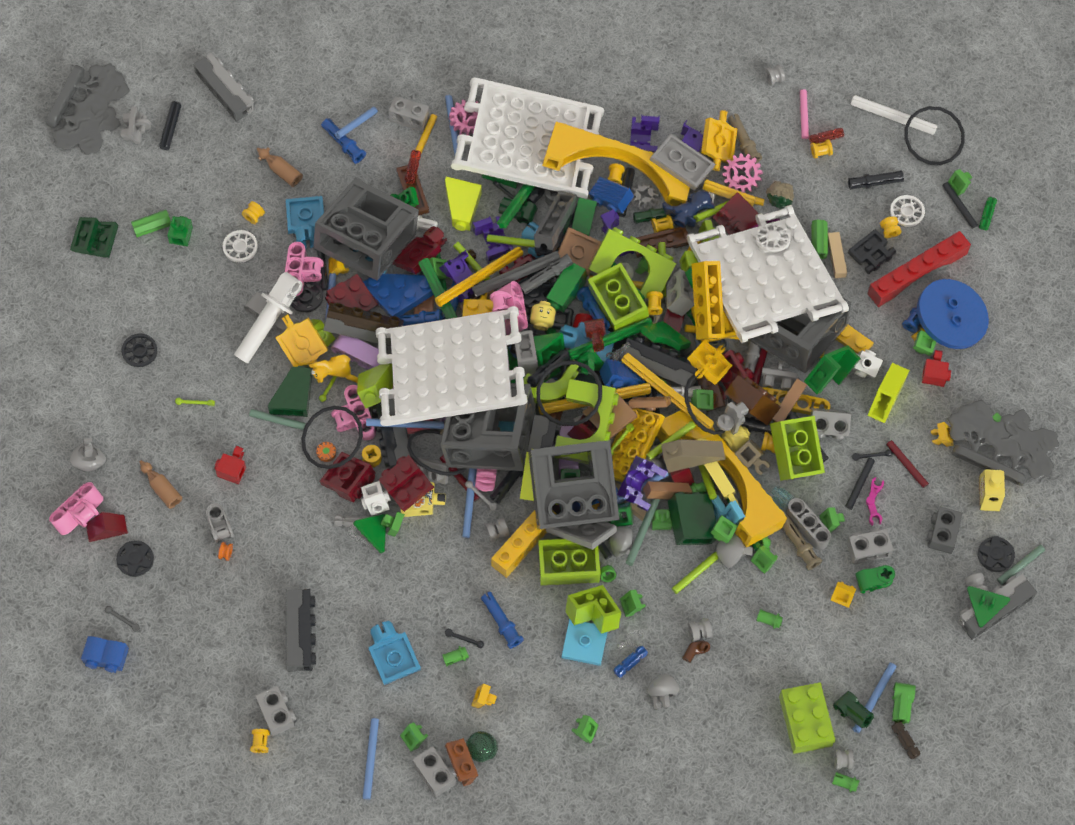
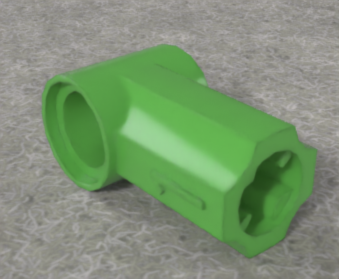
M894 683L893 691L895 693L892 696V700H894L892 721L895 723L901 721L903 724H909L911 707L915 697V685Z

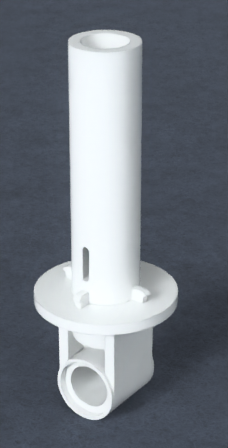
M284 272L278 278L269 295L261 294L267 299L265 300L267 304L234 353L236 357L249 363L280 314L286 311L292 315L293 312L289 309V306L302 289L303 284L300 280L288 272Z

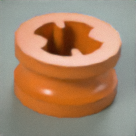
M222 542L218 558H225L226 561H229L233 551V544L226 545V542Z

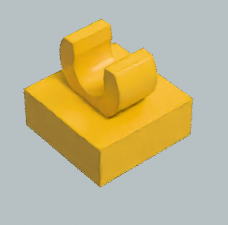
M332 257L329 258V274L335 273L338 275L339 273L345 274L350 271L349 268L344 267V263Z
M945 422L938 423V429H933L931 434L939 435V437L932 440L935 445L953 446L954 442L949 434L951 427Z
M837 582L831 601L849 608L856 588L852 585L848 586L844 582Z
M486 684L478 686L471 706L480 708L485 704L489 706L495 704L497 696L489 693L491 686Z

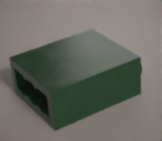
M685 492L675 493L667 503L676 545H709L715 542L716 539L713 538L714 535L711 531L716 524V519L709 495L702 492H695L693 494H685Z

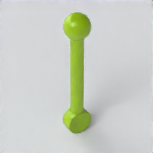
M333 376L324 393L319 396L321 402L326 401V396L335 382L336 376Z
M179 397L175 399L177 405L184 403L215 406L214 400H182Z
M629 423L626 425V430L612 446V456L614 454L613 451L625 436L634 430L633 424Z

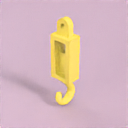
M703 438L697 439V440L709 441V440L703 439ZM718 462L704 464L724 499L729 498L730 502L736 501L738 503L734 497L736 492Z

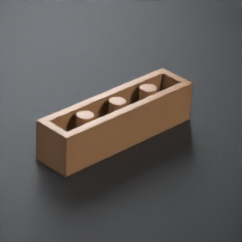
M796 379L779 405L781 408L771 421L774 423L785 421L807 387V384Z
M648 481L643 487V492L647 499H671L678 492H685V494L693 493L689 483Z

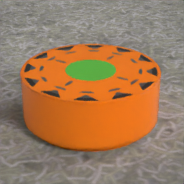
M323 442L318 445L316 452L317 457L321 461L330 462L335 458L336 448L332 443Z

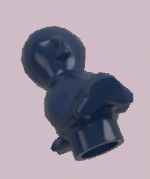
M705 190L690 194V197L687 198L691 202L678 206H671L666 202L662 203L664 213L672 215L674 218L673 223L682 228H685L687 225L694 228L696 220L693 216L697 215L700 210L715 209L710 193Z

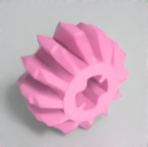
M477 469L475 488L482 492L493 491L497 470Z

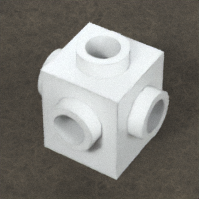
M870 350L860 351L857 355L861 359L852 370L856 371L855 374L859 377L875 378L883 360L875 357L876 353Z
M380 481L361 487L364 497L361 499L365 510H369L371 516L390 510L388 501H391L387 490H383Z

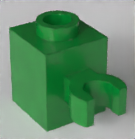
M184 216L172 217L167 235L170 244L188 247L193 230L191 219Z

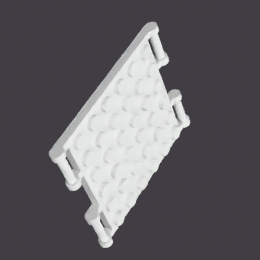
M472 78L470 80L471 88L468 102L465 103L464 110L469 113L478 112L473 137L463 134L458 135L455 158L452 160L451 168L454 170H467L557 192L576 194L578 198L587 199L590 174L593 173V166L591 164L580 162L581 159H578L561 167L560 171L544 167L542 164L556 121L600 135L599 127L601 117L604 115V109L599 106L480 78ZM478 88H484L480 104L475 103ZM590 113L594 115L592 130L587 129ZM465 145H471L468 160L463 161ZM578 170L583 172L580 188L575 187Z
M792 205L764 215L762 213L757 214L756 222L759 227L727 235L724 226L719 225L716 226V229L695 235L693 233L687 235L688 244L698 262L720 261L723 310L741 343L770 332L771 334L777 333V321L807 313L813 322L819 320L820 317L840 311L843 313L849 310L847 302L842 298L796 217ZM787 216L788 218L772 223L781 224L789 230L791 234L789 246L779 252H769L761 249L755 240L757 230L766 224V221ZM781 235L783 238H788L787 235ZM719 236L717 239L697 244V241ZM781 241L778 243L780 246L784 245Z
M511 306L507 310L389 329L377 328L376 337L378 338L379 349L377 362L379 364L392 363L394 389L382 388L379 390L382 407L380 424L382 426H392L526 404L527 395L524 391L523 380L525 376L524 368L516 367L509 371L507 345L521 342L517 318L519 309ZM505 319H510V335H506ZM386 338H391L392 354H386ZM516 379L517 395L512 397L510 380ZM394 398L395 416H390L389 399Z

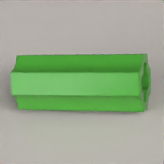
M163 210L131 221L136 237H140L170 226L171 220L167 210Z
M816 219L811 224V243L820 259H825L828 255V222Z

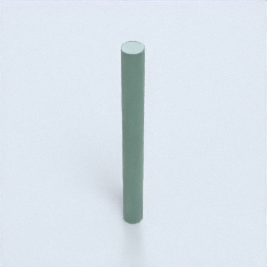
M652 499L650 502L651 506L645 514L625 562L629 566L634 564L660 499Z

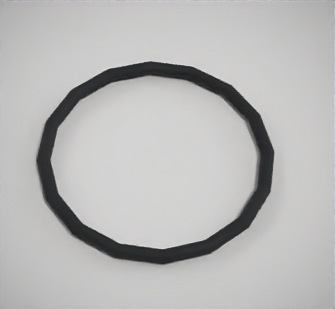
M927 106L918 109L909 117L904 128V140L908 150L917 160L928 165H943L952 162L961 153L965 144V131L960 120L951 111L942 107ZM927 110H940L950 115L957 122L961 131V144L958 151L950 159L941 162L928 161L920 157L912 149L908 140V128L912 119L919 113Z
M562 361L551 366L541 376L537 385L536 401L541 413L551 422L561 426H577L588 421L597 412L602 401V385L598 375L588 365L578 361ZM562 365H578L587 369L594 376L598 385V400L594 410L586 418L576 422H561L552 418L544 410L540 400V388L545 377L553 369Z
M694 373L687 380L684 389L688 413L695 424L703 431L713 435L722 434L725 431H713L703 426L692 412L688 399V389L691 381L697 377ZM719 381L718 384L725 393L727 389L724 386V384L721 381ZM726 395L728 403L732 402L731 398Z
M334 405L322 408L312 415L304 427L301 437L302 451L308 461L319 468L333 469L341 467L350 461L360 448L363 438L362 424L357 415L347 407ZM334 409L346 411L353 416L358 424L359 438L355 449L349 457L340 463L333 465L319 464L310 457L306 450L305 437L308 427L323 412Z
M424 429L414 432L409 437L407 443L408 452L411 458L424 469L439 475L452 476L463 473L467 469L462 468L454 472L436 470L422 463L414 455L411 449V442L416 436L424 433L440 435V431Z

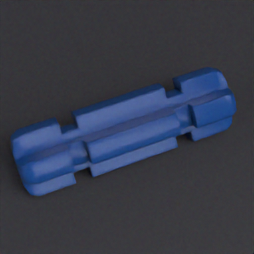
M639 646L635 653L632 652L622 661L621 665L619 664L614 668V673L619 678L624 676L626 671L631 670L640 662V659L647 656V650L643 646Z

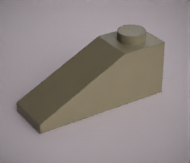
M676 440L661 444L668 472L726 459L722 441Z

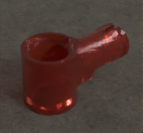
M604 319L584 321L586 337L592 340L594 351L600 352L604 350L603 337L606 335Z

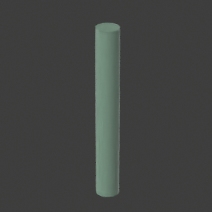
M251 409L249 413L251 417L304 430L306 425L304 422Z
M1042 545L1036 547L1001 575L997 581L1003 585L1009 578L1042 554L1045 548Z

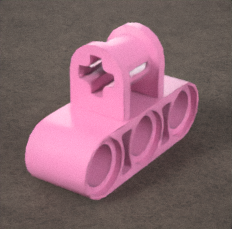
M294 242L289 245L285 272H288L303 284L301 291L296 296L303 292L304 282H318L321 280L322 274L320 272L324 263L318 257H307L305 246L301 242Z
M516 281L510 282L490 295L494 307L492 312L507 310L509 307L515 306L519 309V315L517 316L519 332L528 327L522 288ZM505 319L506 334L510 335V319Z
M350 385L344 391L347 405L342 407H347L355 414L358 411H364L363 414L357 415L362 424V430L365 427H370L371 429L366 432L363 431L362 439L371 440L376 436L375 426H366V418H371L368 408L365 409L359 395L354 399L350 398L351 395L357 394V385ZM336 409L331 412V416L335 418L338 432L355 427L358 430V424L352 415L346 411Z
M87 482L50 515L49 521L61 535L70 533L78 524L85 528L87 526L86 523L94 515L97 516L99 514L96 508L102 503L103 496L92 482Z

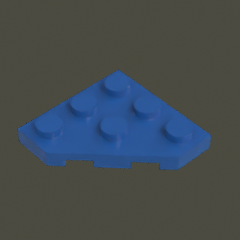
M382 274L378 280L370 277L363 282L378 305L389 317H400L434 295L424 275Z

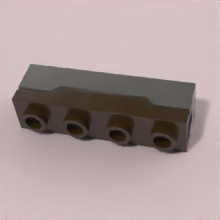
M329 303L323 331L378 343V338L376 337L377 328L401 327L404 320L397 316H385L375 311H364L359 307L351 308L341 303ZM386 338L387 346H391V338Z

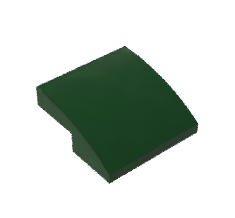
M80 217L70 250L76 253L109 258L119 225L116 222L98 221L97 218Z

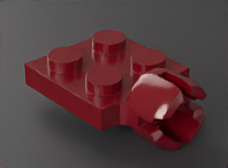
M430 227L423 234V237H416L403 249L393 261V265L417 274L421 271L419 262L422 259L436 258L442 251L441 247L447 242V238L443 239L444 232L438 227Z

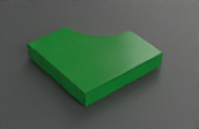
M664 321L643 326L641 333L653 343L666 344L678 351L689 348L692 343Z

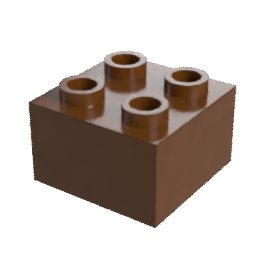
M738 375L724 393L737 404L743 402L749 409L748 413L766 425L770 423L781 408L775 403L777 399L748 377L743 379Z

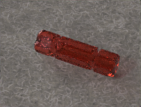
M837 128L834 131L829 130L818 133V135H810L809 142L810 144H818L828 139L831 141L835 140V138L844 137L843 128Z
M419 150L411 151V158L409 159L405 175V182L408 184L415 183V176L421 158Z

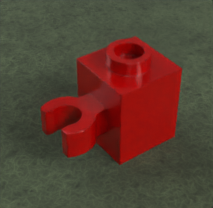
M935 350L932 360L926 359L923 367L922 383L944 387L946 381H950L951 370H948L949 363L941 361L943 351Z
M236 446L232 456L223 453L221 459H217L214 466L217 477L239 485L246 470L245 461L242 460L244 456L242 447Z

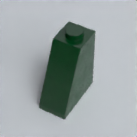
M298 366L290 369L268 404L269 414L308 417L312 383L311 368Z

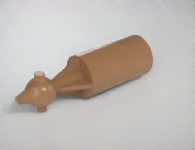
M268 147L266 149L257 148L259 153L258 159H266L270 170L290 186L295 187L302 180V173L282 157L270 155Z
M142 460L139 461L142 473L148 475L150 487L165 505L172 509L179 504L183 497L163 474L153 471L150 463Z

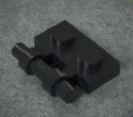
M874 229L848 250V254L859 265L867 262L869 265L864 270L867 274H870L872 271H877L885 261L891 260L896 250L893 247L887 250L885 246L888 240ZM878 252L881 256L875 259L873 255Z

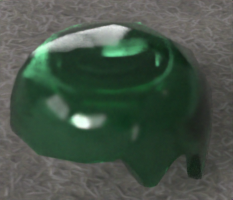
M485 731L471 734L466 742L472 760L477 762L493 759L498 751L497 740L492 734Z

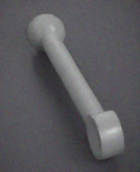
M472 481L466 482V487L471 488L484 502H486L489 505L488 507L490 510H496L497 505L495 503H491L480 491H478L473 486Z

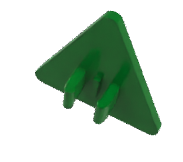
M589 350L575 359V361L588 365L593 371H600L604 365V362L594 350ZM578 367L581 373L588 375L587 369Z
M385 514L354 521V526L366 537L367 541L379 553L385 552L386 527L381 525Z
M972 586L967 588L980 628L986 625L1010 602V598Z

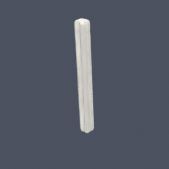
M854 95L851 101V105L904 125H906L911 116ZM914 117L909 125L932 135L935 134L937 129L936 124Z

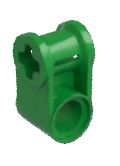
M883 565L856 572L855 576L860 592L864 594L865 591L873 592L877 589L889 587L895 577L894 569L891 566Z

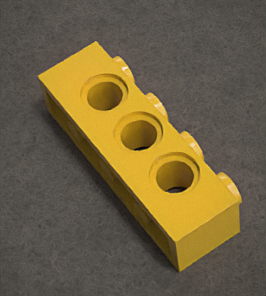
M720 261L693 263L692 280L696 340L725 338Z
M535 510L491 558V566L506 578L537 545L538 540H541L547 533L546 529H537Z

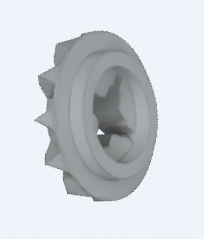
M643 182L640 185L636 184L631 189L634 195L631 203L634 207L648 210L657 204L659 194L657 188L652 187L651 184L647 185ZM646 191H648L647 197H644V199L641 200V194L646 193Z

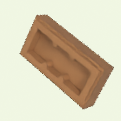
M634 397L629 401V407L653 411L659 407H668L671 404V397Z

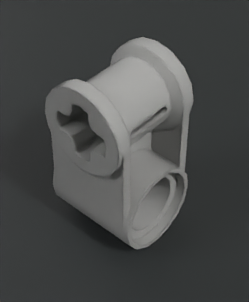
M218 503L209 505L206 514L215 543H219V540L227 537L233 538L234 534L223 507ZM214 512L221 513L220 516L216 518L211 516Z

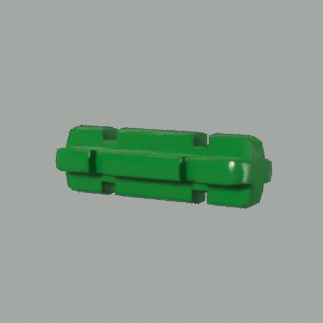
M987 198L979 228L986 231L990 226L997 203L996 198Z

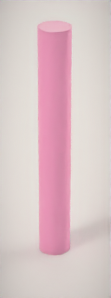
M802 89L800 90L802 139H808L807 90Z

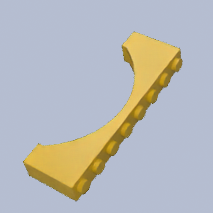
M555 122L542 166L560 171L561 167L578 159L609 157L629 163L642 171L657 186L665 202L671 206L686 203L690 187L650 161L651 156L654 154L653 152L590 133L565 123Z
M680 410L664 419L656 437L662 443L687 423L693 421V419ZM696 425L694 429L679 439L697 440L703 438L709 441H722L726 459L717 462L730 475L738 488L742 510L746 517L739 523L735 534L741 539L746 548L782 529L787 520L785 513L774 503L772 497L765 492L761 484L751 475L748 468L741 463L723 438L718 434L713 435L705 432Z

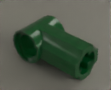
M502 198L498 213L503 214L512 199ZM525 201L514 218L517 222H523L527 224L526 226H529L528 224L533 221L538 207L531 202Z
M847 691L833 703L834 709L838 710L842 717L845 718L847 716L860 728H867L874 719L873 713L861 705L857 697L850 691Z

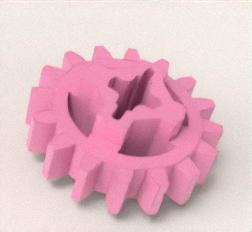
M462 100L461 104L456 102L455 107L451 108L449 115L450 126H454V131L460 130L459 135L466 133L469 136L470 133H474L478 112H466L464 110L466 102Z
M740 153L739 158L733 155L734 160H727L729 166L723 167L727 171L722 173L723 177H727L724 180L725 184L730 183L728 187H735L736 190H741L744 193L746 189L752 192V186L758 187L756 182L762 181L759 175L763 174V171L758 170L761 164H755L757 161L755 157L750 160V154H747L746 158H744L742 153ZM740 162H746L744 165L737 164ZM752 168H754L753 178L751 177V171L753 170ZM732 169L734 170V176L732 177L733 179H731ZM737 169L743 172L745 171L748 178L742 175L740 176L739 171ZM741 182H747V183H748V184H746V185H738V184H740Z

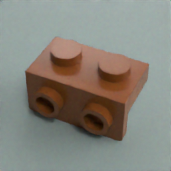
M464 738L446 743L445 747L458 780L462 781L463 786L472 784L478 777V773Z

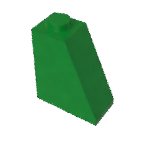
M574 263L562 271L546 297L547 302L551 303L550 306L554 307L556 311L559 310L564 313L576 298L578 290L587 283L586 269Z

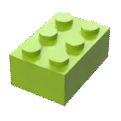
M622 263L588 279L589 289L613 331L649 317L648 307Z
M815 416L770 423L780 481L825 473Z
M566 539L538 540L540 586L600 583L598 546L592 550Z
M821 682L782 689L779 699L793 754L833 747L835 736Z

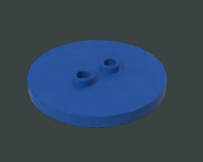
M952 279L934 281L922 291L918 298L917 315L920 324L933 340L945 347L952 349L972 347L983 338L988 329V311L983 300L971 287L960 281Z

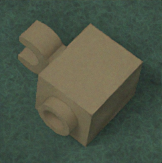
M753 440L747 441L735 453L747 468L755 465V470L759 475L763 474V471L760 470L761 464H764L767 468L771 467L768 461L761 459L765 453Z

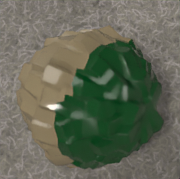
M774 181L767 188L766 197L769 199L771 206L782 209L792 204L794 193L791 184H781L780 181Z

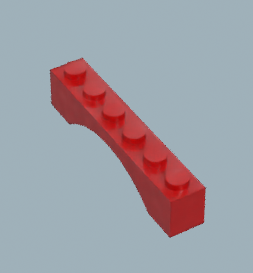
M958 231L871 283L867 294L879 308L894 299L899 293L925 274L941 266L952 264L967 255L971 244L961 231Z

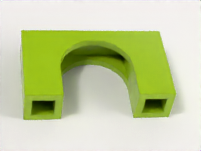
M615 227L613 230L608 228L588 269L599 274L611 268L613 262L621 253L636 251L641 253L648 263V274L639 291L645 298L648 292H662L676 265L673 262L674 257L666 253L662 256L656 253V248L648 244L646 247L640 245L641 240L633 236L627 238L623 236V231Z
M570 379L566 400L594 408L598 400V385ZM602 385V401L597 410L600 415V425L593 436L583 440L557 436L555 447L610 440L611 432L608 431L609 425L613 424L615 419V413H612L614 405L617 406L619 400L616 388ZM587 452L554 456L559 459L589 464Z

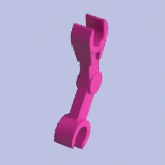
M876 477L871 481L870 494L866 499L870 513L869 523L872 526L874 524L873 517L879 519V524L882 522V516L876 510L875 498L882 490L884 480L880 486H876L874 484Z

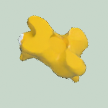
M337 355L331 357L329 361L322 360L309 364L310 368H314L311 373L318 383H322L323 379L330 375L346 378L358 384V377L351 375L350 358L347 355Z

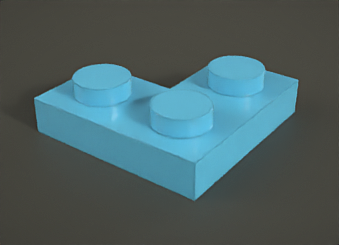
M718 495L716 499L712 500L716 522L722 515L738 526L746 517L736 501L730 502L725 507V504Z

